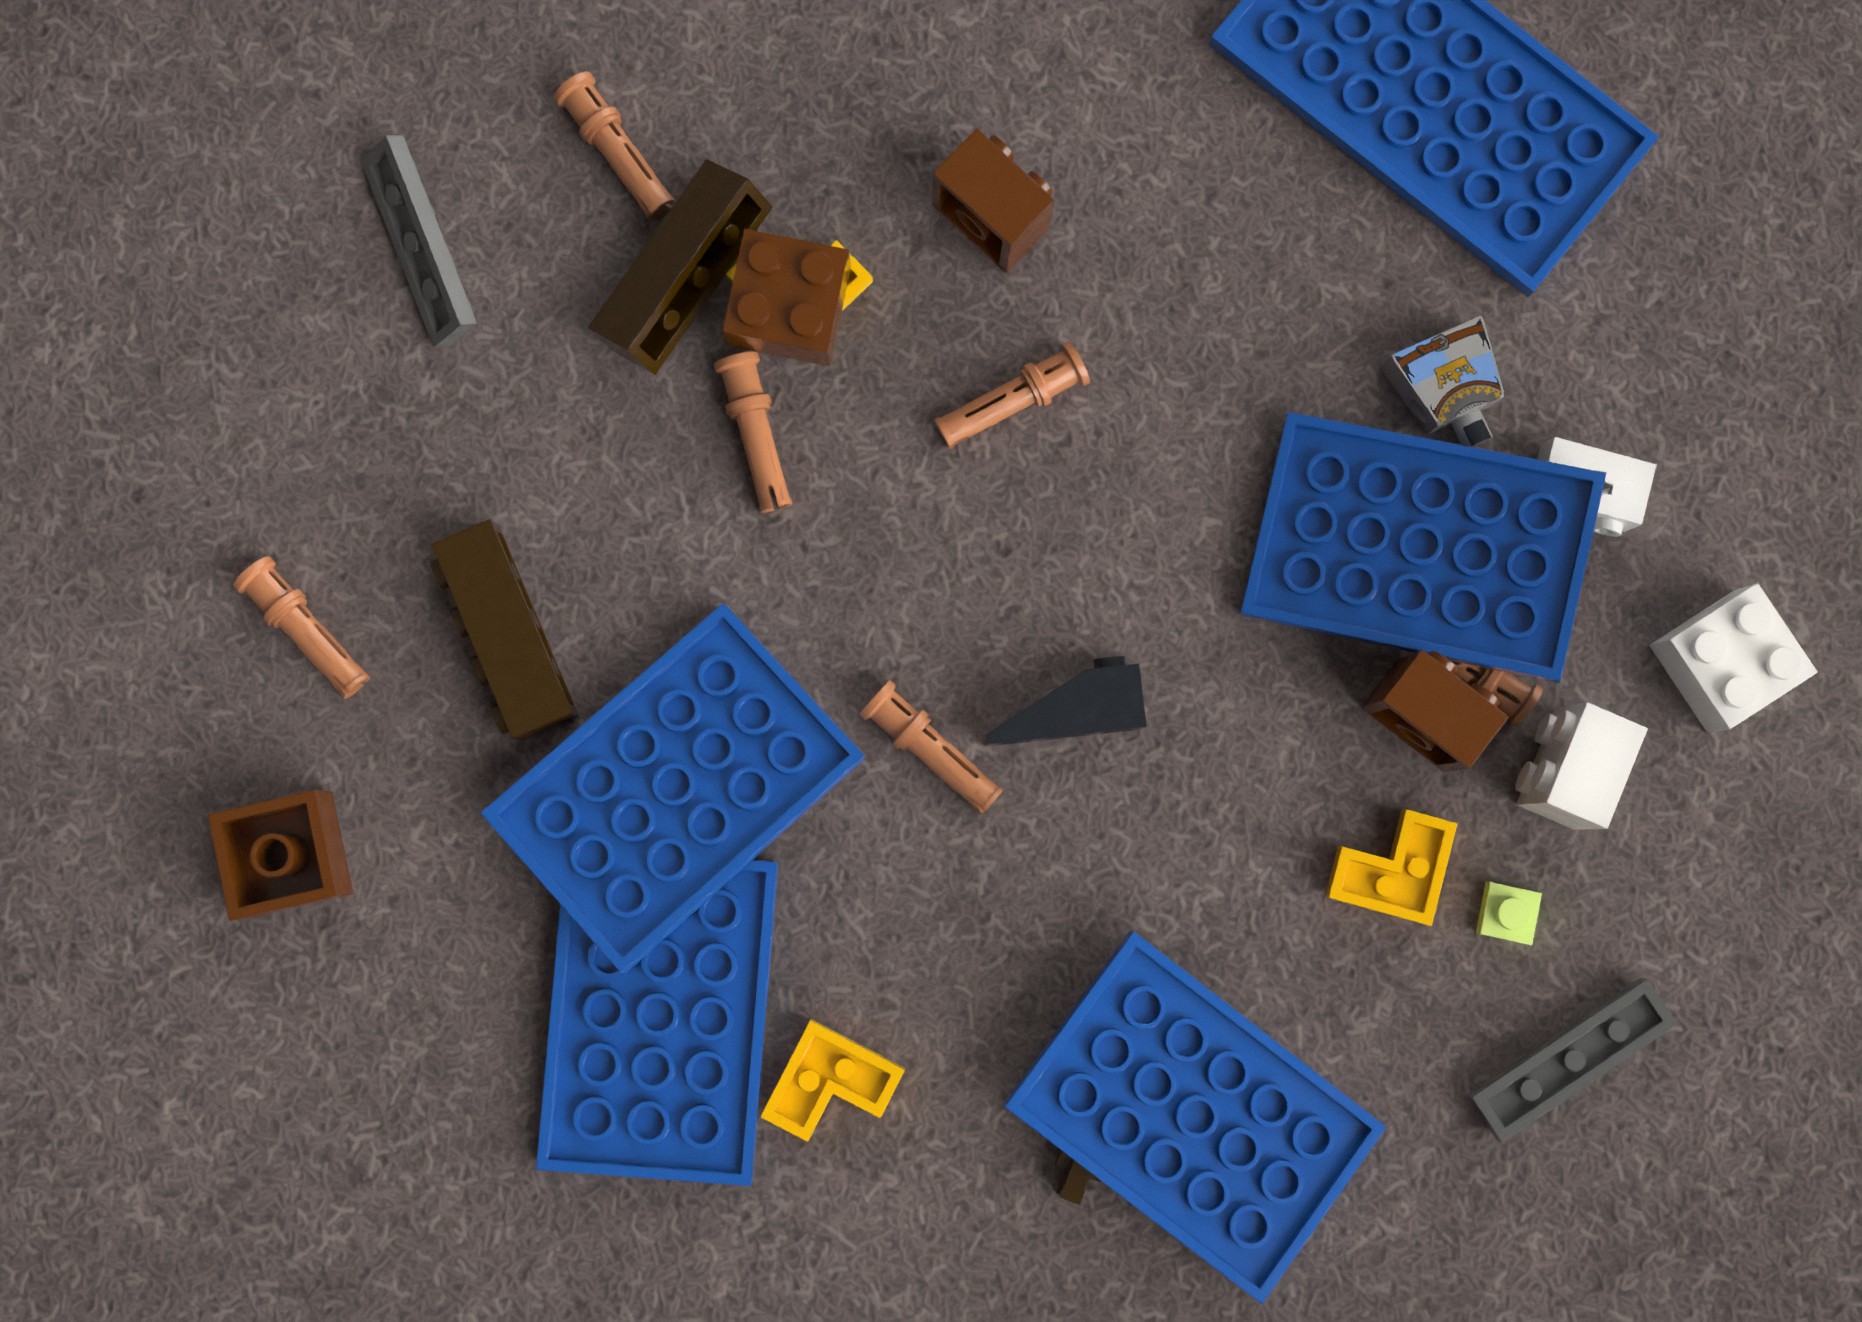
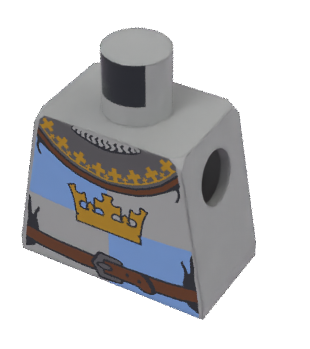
M1482 316L1392 354L1381 365L1384 374L1427 435L1451 424L1461 445L1475 447L1493 438L1481 411L1493 406L1504 397V390Z

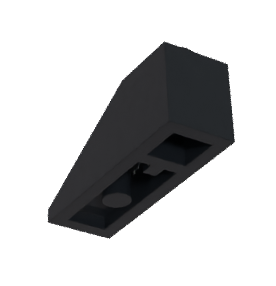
M1125 656L1094 659L1093 669L1084 670L987 733L985 736L986 747L1141 730L1147 727L1139 663L1126 665Z

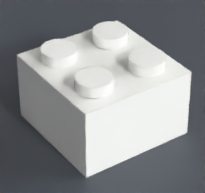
M1758 583L1732 591L1649 645L1707 733L1729 730L1818 673Z
M1588 702L1555 709L1553 715L1547 713L1540 722L1535 735V742L1541 744L1533 763L1528 761L1521 769L1517 778L1515 789L1521 792L1516 805L1574 830L1608 829L1648 728Z

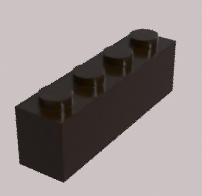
M706 159L587 328L618 355L656 375L738 258L744 229L757 231L773 206L748 178Z
M488 519L432 543V548L437 559L430 561L432 571L443 590L450 588L457 605L450 609L452 619L463 638L470 636L477 653L470 657L471 664L482 686L490 684L497 701L490 708L501 733L510 732L513 739L522 741L578 717L577 709L500 526L491 519Z

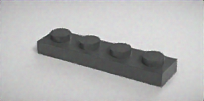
M386 135L361 160V163L433 347H445L455 343L474 327L477 322L473 314L472 305L465 294L454 266L453 257L447 248L436 220L435 211L429 202L417 172L416 163L410 154L403 135Z
M1639 978L1468 1093L1467 1096L1495 1139L1503 1143L1677 1025V1022L1648 979Z

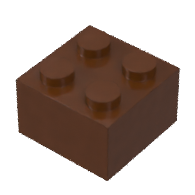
M976 128L933 173L932 205L997 266L1007 273L1048 231L1055 200L1051 197L1052 189L1041 176L1033 171L1026 174L1012 161L1014 155L1002 140L994 135L988 139Z
M744 229L722 331L728 346L830 366L851 270L849 249Z
M1420 650L1399 658L1361 706V709L1443 772L1471 768L1509 718L1508 715L1497 708L1500 700L1493 693L1475 683L1470 687L1454 674L1457 671V667L1445 656L1433 650L1428 654L1424 650Z
M311 790L208 814L229 921L251 919L354 895L332 791Z

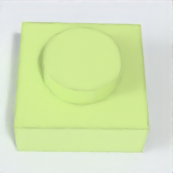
M1485 882L1476 933L1532 945L1542 893L1493 882Z

